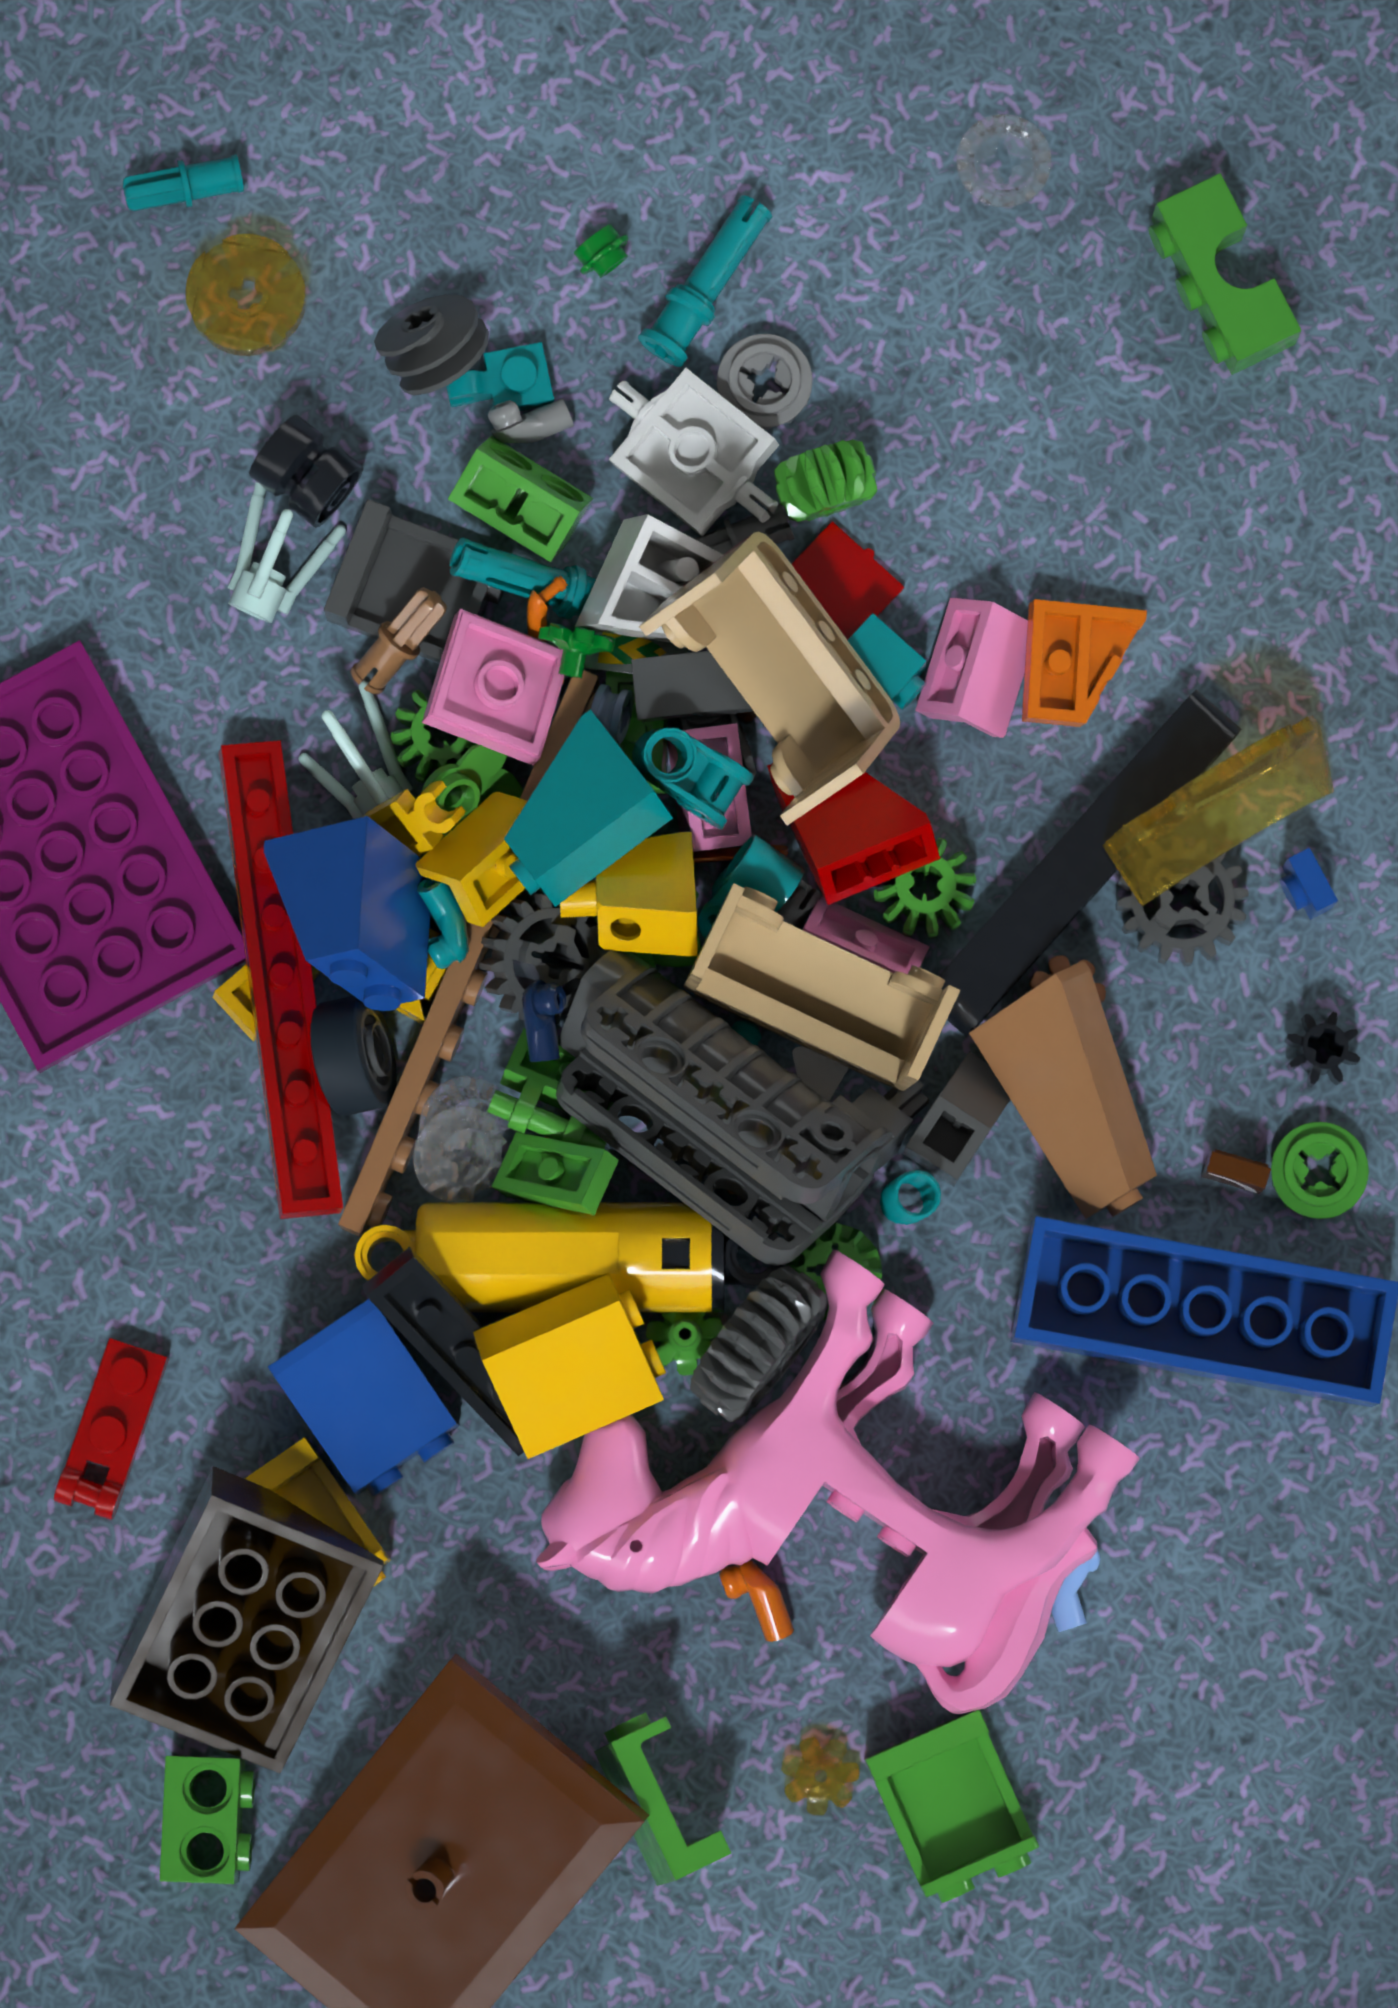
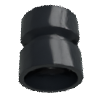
M293 415L273 433L262 447L251 465L249 475L275 497L285 493L289 495V508L313 527L317 528L324 524L350 495L362 475L363 466L338 446L328 449L323 447V434L299 415ZM314 465L318 466L319 468L306 485L303 484L301 481L310 472Z

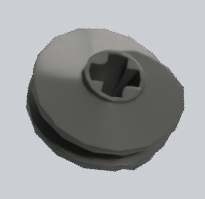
M444 294L421 300L407 306L392 316L379 329L374 343L379 354L386 356L385 363L389 372L392 375L402 377L399 385L405 393L415 396L436 391L464 375L481 358L488 345L489 331L483 320L478 318L479 313L471 300L462 295Z

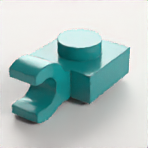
M542 342L483 353L485 371L468 370L464 375L446 386L450 407L492 399V404L495 406L511 400L517 404L519 411L543 407L554 402Z

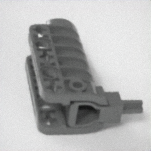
M610 950L584 974L558 1039V1045L576 1058L562 1072L557 1085L556 1098L559 1105L756 1259L774 1266L786 1265L797 1258L853 1205L873 1179L874 1173L898 1153L913 1121L912 1118L929 1103V1098L921 1093L924 1085L920 1081H917L904 1091L892 1088L884 1096H881L870 1087L853 1103L849 1102L842 1095L838 1096L833 1102L826 1100L803 1083L801 1078L794 1073H790L769 1057L759 1046L752 1044L731 1028L726 1021L715 1016L694 1000L693 996L688 992L681 990L665 978L655 967L635 952ZM589 1086L595 1090V1093L590 1090L584 1093L580 1089ZM610 1102H613V1104H612V1106L610 1107L609 1111H607L606 1109L608 1108L609 1103H610ZM622 1116L636 1117L646 1125L648 1130L640 1133L634 1132L618 1118ZM661 1139L663 1141V1145L658 1143L655 1148L654 1144L656 1140ZM683 1158L690 1165L684 1163L678 1166L675 1162ZM704 1175H707V1179L705 1180L704 1184H702L701 1181L703 1180ZM716 1189L730 1190L741 1198L743 1204L740 1206H730L713 1191ZM752 1212L759 1215L758 1218L754 1216L752 1221L749 1220ZM777 1231L781 1233L785 1237V1239L779 1237L772 1241L768 1238V1236L774 1234Z

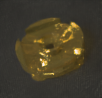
M236 234L222 239L223 243L214 246L207 253L204 251L195 260L188 274L186 303L198 333L217 349L238 356H255L281 349L286 344L288 338L299 327L306 309V286L296 262L279 243L264 236ZM245 281L255 282L256 293L263 295L259 303H252L249 309H239L238 301L230 298L231 290H241Z

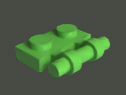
M523 1028L500 1081L501 1085L520 1092V1097L518 1099L496 1090L487 1112L509 1121L507 1127L522 1134H525L526 1129H529L550 1139L605 1149L607 1143L573 1116L569 1120L537 1107L538 1101H542L565 1111L558 1103L556 1089L562 1072L576 1058L559 1046V1059L530 1062L526 1029ZM589 1086L580 1089L584 1093L589 1090L595 1093V1090ZM610 1102V1103H609V1106H608V1108L606 1109L607 1111H609V1109H610V1107L612 1106L613 1102Z

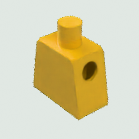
M679 832L646 838L598 874L596 879L590 880L561 902V918L597 916L599 946L604 950L698 956L692 832Z

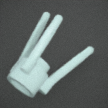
M255 482L236 570L228 585V589L233 591L228 604L260 620L272 623L277 611L286 615L289 614L296 596L335 549V546L345 535L346 528L344 525H337L286 589L283 588L282 585L286 576L272 568L286 537L293 513L289 509L282 511L260 564L253 562L250 568L266 492L263 486Z
M363 680L358 687L390 776H387L382 768L374 772L370 770L345 729L330 710H325L322 713V719L360 778V781L352 786L357 797L355 798L310 755L301 753L298 757L299 762L312 776L347 808L353 819L363 817L367 811L405 789L413 790V787L402 772L377 700H375L374 694L364 689L369 683L366 680Z

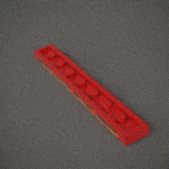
M281 740L221 745L219 761L280 1219L338 1214L341 1213L344 1207L331 1110L320 1087L311 1050L310 1025L313 1011L317 1007L311 964L305 960L264 854V841L293 834Z

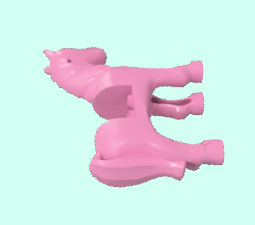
M834 1249L820 1273L829 1304L826 1324L808 1360L782 1396L760 1409L727 1440L706 1468L689 1476L671 1489L661 1491L650 1471L646 1432L633 1415L626 1416L584 1435L572 1477L562 1484L541 1514V1526L549 1542L547 1548L536 1560V1563L541 1568L547 1571H555L573 1567L587 1577L598 1580L606 1588L616 1592L634 1590L643 1593H656L667 1587L681 1586L695 1579L715 1574L729 1564L742 1565L752 1558L768 1566L817 1492L824 1486L832 1492L826 1502L854 1522L859 1521L864 1514L883 1528L877 1537L905 1557H910L914 1549L923 1554L876 1624L870 1637L896 1656L915 1664L926 1679L932 1694L940 1705L955 1714L981 1710L1007 1697L1022 1677L1044 1640L1052 1607L1064 1579L1079 1565L1090 1560L1097 1552V1541L1087 1529V1526L1097 1516L1107 1510L1118 1482L1132 1471L1140 1459L1126 1446L1090 1424L1078 1440L1085 1426L1070 1413L1044 1396L1034 1392L1022 1414L1027 1438L1019 1467L1005 1490L983 1509L967 1516L927 1507L900 1486L875 1458L861 1446L854 1428L860 1419L874 1407L907 1387L914 1376L913 1346L926 1336L933 1322L915 1307L884 1289L885 1284L870 1271ZM875 1300L871 1307L875 1328L873 1339L868 1322L867 1306ZM872 1343L870 1353L863 1367L853 1378L840 1387L848 1370L861 1355L868 1351ZM1078 1440L1077 1472L1057 1500L1044 1510L1045 1503L1052 1492L1070 1478L1073 1467L1069 1460L1068 1451ZM965 1661L964 1670L957 1676H951L943 1669V1667H952Z

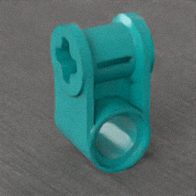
M677 728L653 729L644 733L636 741L632 751V762L646 781L676 799L677 803L687 811L718 829H723L727 819L724 814L742 785L749 786L755 777L739 763L716 750L710 749L685 731ZM662 738L669 740L675 746L678 753L677 763L668 773L659 771L652 761V749Z
M753 834L738 850L730 864L716 878L712 887V897L704 905L698 917V928L702 936L706 939L733 883L743 888L755 889L775 899L778 903L774 911L777 912L798 886L803 877L804 868L756 834Z

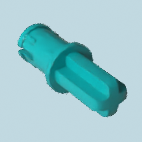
M237 154L227 158L185 165L183 160H177L178 167L130 175L123 179L125 201L131 211H140L185 202L187 208L192 207V200L232 192H244Z

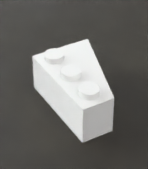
M649 514L624 519L575 627L671 642L665 635L662 626L648 636L644 635L639 626L666 599L722 557L723 554Z

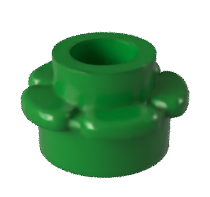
M612 224L603 227L574 251V255L583 265L580 272L585 275L594 270L600 278L609 274L628 258V255L623 250V247L628 242V236L626 234L620 236Z

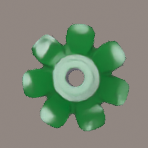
M550 623L549 626L539 628L538 639L550 641L560 650H563L558 674L580 679L583 676L586 656H591L598 652L612 653L616 642L614 637L595 635V631L588 628L575 627L573 632L567 627L556 623Z

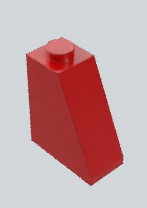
M770 764L767 768L777 801L783 812L795 797L794 795L784 793L772 777L770 770L772 764ZM866 772L789 824L828 905L940 859L931 822L927 814Z

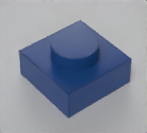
M1310 847L1286 860L1282 866L1286 876L1280 879V884L1293 909L1298 911L1304 908L1310 920L1332 909L1338 902V899Z

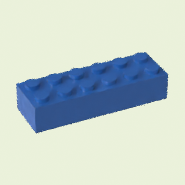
M1035 1216L1030 1225L1010 1342L1373 1407L1381 1402L1398 1300V1282Z

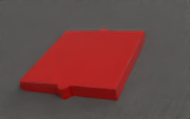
M833 521L791 564L847 640L872 613L878 617L905 589L898 580L874 560V551L871 548L862 549Z

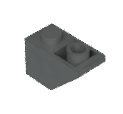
M969 1051L928 1111L903 1152L904 1155L953 1187L1011 1100L987 1062Z

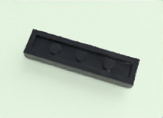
M409 1246L362 1285L366 1297L519 1457L524 1450L482 1362L473 1335L474 1331L485 1326Z

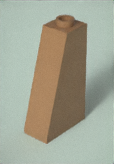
M1083 960L1055 973L972 1030L969 1034L1079 1210L1087 1219L1105 1208L1114 1217L1143 1199L1138 1188L1156 1177L1157 1173L1091 970Z

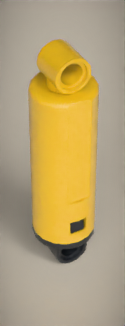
M533 1202L423 1203L417 1211L416 1230H401L390 1225L375 1226L361 1236L357 1242L354 1254L357 1269L368 1281L378 1273L371 1264V1255L377 1245L382 1242L392 1241L401 1245L403 1251L410 1246L472 1313L520 1312L608 1273L613 1280L618 1294L627 1290L631 1291L639 1312H724L725 1285H741L744 1288L755 1290L762 1279L767 1278L772 1271L784 1266L770 1265L765 1271L756 1274L745 1271L737 1261L738 1251L741 1246L684 1202H600L595 1215ZM775 1232L774 1234L769 1235L768 1238L774 1241L775 1239L779 1238V1236Z

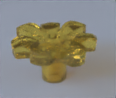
M815 1736L801 1740L800 1750L802 1757L787 1755L782 1762L781 1771L788 1776L794 1777V1780L784 1788L786 1797L791 1802H798L803 1798H807L806 1809L812 1815H824L827 1811L829 1800L837 1807L844 1808L852 1800V1794L845 1786V1783L856 1782L860 1777L857 1763L842 1762L847 1752L846 1745L837 1739H832L825 1749H822ZM818 1770H824L826 1773L825 1780L821 1782L815 1779V1773Z

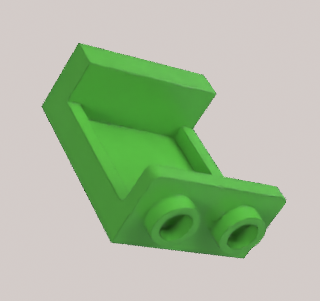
M980 1710L968 1712L864 1758L923 1895L927 1898L937 1893L941 1903L975 1889L971 1878L994 1868L997 1877L1000 1878L1031 1864L1028 1852L1039 1848L1036 1837L1030 1830L988 1735L989 1730Z
M645 1712L604 1732L609 1744L594 1751L607 1780L649 1814V1817L633 1836L656 1885L660 1886L676 1881L732 1853L721 1831L706 1835L686 1845L641 1749L643 1741L670 1729L671 1725L667 1717L651 1723Z

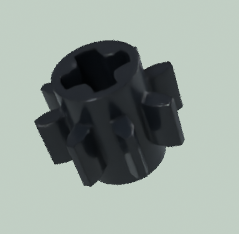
M1332 1012L1325 1020V1023L1316 1025L1311 1015L1306 1014L1301 1018L1302 1027L1306 1034L1303 1037L1297 1034H1288L1285 1037L1284 1042L1297 1048V1057L1293 1058L1286 1067L1288 1070H1293L1301 1066L1309 1073L1307 1077L1308 1087H1312L1318 1081L1320 1075L1328 1074L1331 1082L1338 1085L1343 1081V1074L1338 1066L1341 1063L1356 1065L1360 1061V1057L1356 1053L1348 1051V1042L1358 1034L1357 1029H1351L1343 1032L1339 1027L1335 1026L1338 1020L1336 1012ZM1321 1035L1330 1038L1328 1048L1337 1052V1056H1330L1323 1064L1315 1061L1316 1050L1308 1047V1043H1315Z

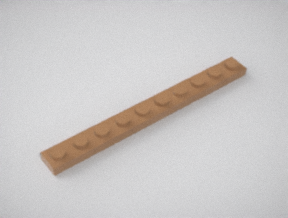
M584 670L582 679L571 678L548 731L541 758L531 771L520 797L521 799L529 800L580 717L591 709L595 693L600 686L597 675ZM503 908V909L497 914V915H499V916H504V917L510 918V916H507V915L503 914L504 911H505V908ZM492 920L484 927L466 923L469 952L461 963L457 960L446 970L338 1225L342 1230L361 1237L369 1230L370 1226L382 1225L388 1214L393 1196L384 1192L394 1170L403 1174L411 1160L417 1140L408 1137L417 1115L426 1118L429 1116L441 1084L432 1081L441 1059L449 1062L452 1061L463 1037L464 1028L456 1025L465 1003L475 1006L485 986L488 973L480 970L479 962L484 960L488 948L481 941L482 937L496 938L499 930L495 927Z

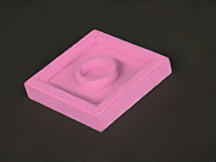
M459 609L453 617L422 723L534 766L541 758L564 680V675L558 674L563 650H560L553 644L466 610Z

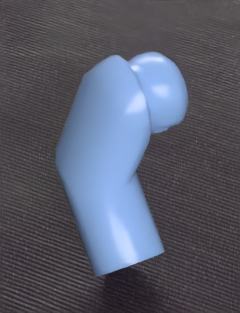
M1098 1549L1090 1560L1079 1565L1063 1581L1051 1611L1058 1632L1087 1623L1077 1591L1088 1572L1097 1570L1100 1564Z

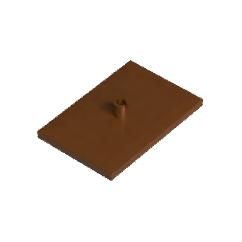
M456 1653L234 1929L327 2008H491L649 1817V1814Z

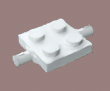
M685 368L666 391L652 398L651 401L630 386L625 380L619 383L617 387L625 396L633 401L632 403L615 389L612 391L609 400L635 420L632 423L628 437L609 458L610 462L699 535L704 536L726 509L735 505L736 502L756 516L762 523L766 522L770 516L754 500L758 501L771 513L775 512L778 502L770 498L755 486L753 482L757 471L779 446L778 442L690 370Z

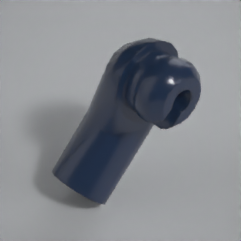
M538 980L527 986L522 996L530 1062L549 1061L560 1058L555 1014H560L566 1005L565 991L558 983L549 982L546 984L543 980Z

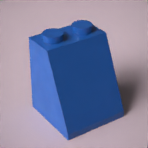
M368 816L264 841L265 857L305 960L372 1010L391 1011L397 1009L402 1003L425 998L430 912L417 891L418 885L426 879V877L419 874L415 865L421 859L420 856Z
M369 1299L268 1366L343 1478L357 1495L366 1489L369 1490L373 1497L379 1495L404 1477L398 1468L419 1454L425 1463L455 1443L449 1433L458 1428L459 1425L388 1319Z

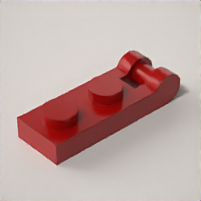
M109 1338L68 1460L54 1494L55 1502L70 1507L73 1506L74 1502H78L95 1508L94 1515L113 1520L169 1361L168 1357ZM89 1461L110 1468L103 1485L83 1478Z

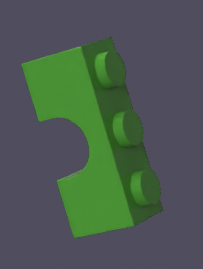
M1221 173L1157 203L1152 216L1154 224L1148 227L1151 240L1162 259L1171 256L1181 276L1175 279L1178 293L1186 308L1190 312L1198 309L1208 329L1202 331V337L1214 362L1219 364L1224 361L1231 375L1294 346L1302 330L1275 278L1259 286L1243 289L1228 284L1217 271L1215 256L1223 249L1242 241L1247 228V223Z

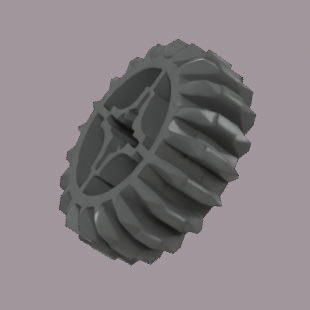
M789 1265L772 1271L767 1278L762 1279L753 1292L749 1293L740 1307L736 1308L734 1314L723 1325L719 1334L711 1342L706 1353L700 1358V1364L693 1371V1377L691 1378L690 1390L701 1399L700 1402L716 1416L720 1414L729 1422H734L747 1416L752 1408L757 1407L764 1396L768 1395L773 1386L782 1379L784 1373L795 1362L797 1356L818 1329V1324L825 1317V1311L828 1309L827 1294L818 1288L817 1283L803 1272H797Z

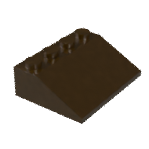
M213 1466L112 1673L110 1706L281 1774L384 1566V1561L272 1490Z

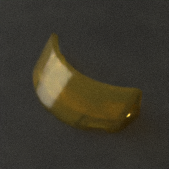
M1312 715L1293 726L1289 724L1271 733L1196 777L1170 794L1164 801L1120 828L1103 847L1138 902L1144 906L1257 833L1294 812L1334 793L1321 727Z

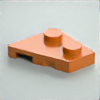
M1040 599L1031 601L1028 609L1022 722L1081 727L1086 724L1098 704L1100 694L1107 682L1113 678L1123 660L1122 657L1136 632L1145 623L1147 610Z

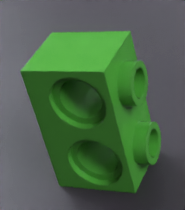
M490 436L475 450L448 500L547 561L552 562L567 545L593 498L513 448L500 442L495 437Z
M168 1755L165 1757L159 1881L236 1884L239 1882L240 1871H250L252 1834L242 1833L243 1808L253 1809L255 1771H244L245 1759L240 1757ZM206 1770L218 1772L226 1782V1795L221 1803L216 1806L204 1805L197 1799L194 1792V1784L197 1777ZM201 1833H211L222 1842L224 1849L223 1858L215 1868H203L192 1857V1843Z

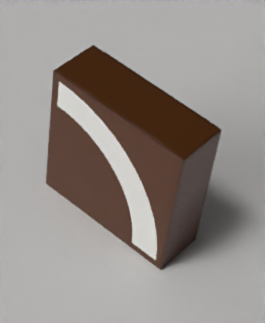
M1215 1149L1206 1157L1201 1177L1260 1194L1266 1188L1271 1168H1268V1164Z

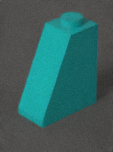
M591 709L580 717L504 838L518 857L516 861L509 865L511 870L530 895L541 888L555 907L673 819L655 791Z

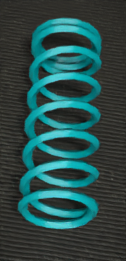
M912 1170L905 1172L888 1183L883 1189L880 1197L882 1213L888 1220L904 1225L913 1224L928 1217L936 1211L940 1204L941 1190L939 1183L932 1175L925 1171ZM901 1184H911L920 1192L923 1208L919 1213L910 1212L901 1205L898 1197Z

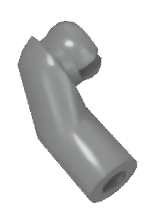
M563 398L523 415L520 414L517 404L511 400L493 406L488 412V419L494 427L491 433L502 443H534L574 426Z

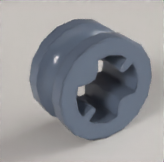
M601 684L595 693L591 710L613 739L620 744L623 742L629 728L633 710V692L623 689L619 694L612 693L609 685Z

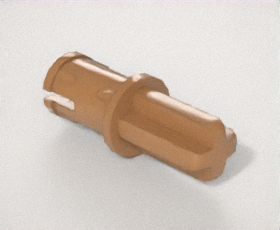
M425 587L418 589L391 622L385 621L379 626V637L359 662L355 663L351 668V675L358 685L373 668H376L378 672L364 689L372 694H380L407 659L413 660L418 657L421 651L420 643L446 613L447 606L439 593Z

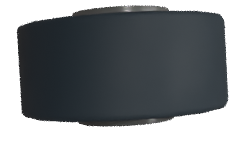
M355 996L319 1003L314 1009L311 1019V1050L318 1081L328 1104L340 1115H352L388 1107L396 1090L397 1075L393 1043L382 1012L366 1007Z

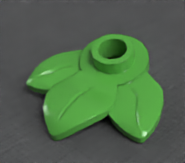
M475 744L465 752L456 764L444 765L429 776L422 792L430 783L443 781L447 787L435 799L437 805L445 811H453L459 806H462L466 811L464 816L450 831L494 792H501L517 798L521 797L523 788L512 773L502 767L507 755ZM450 831L442 834L445 837Z

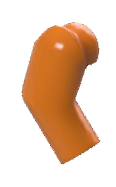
M750 1560L742 1565L726 1566L720 1570L719 1576L728 1598L736 1599L743 1594H749L766 1641H778L790 1636L794 1632V1627L779 1586L755 1562Z

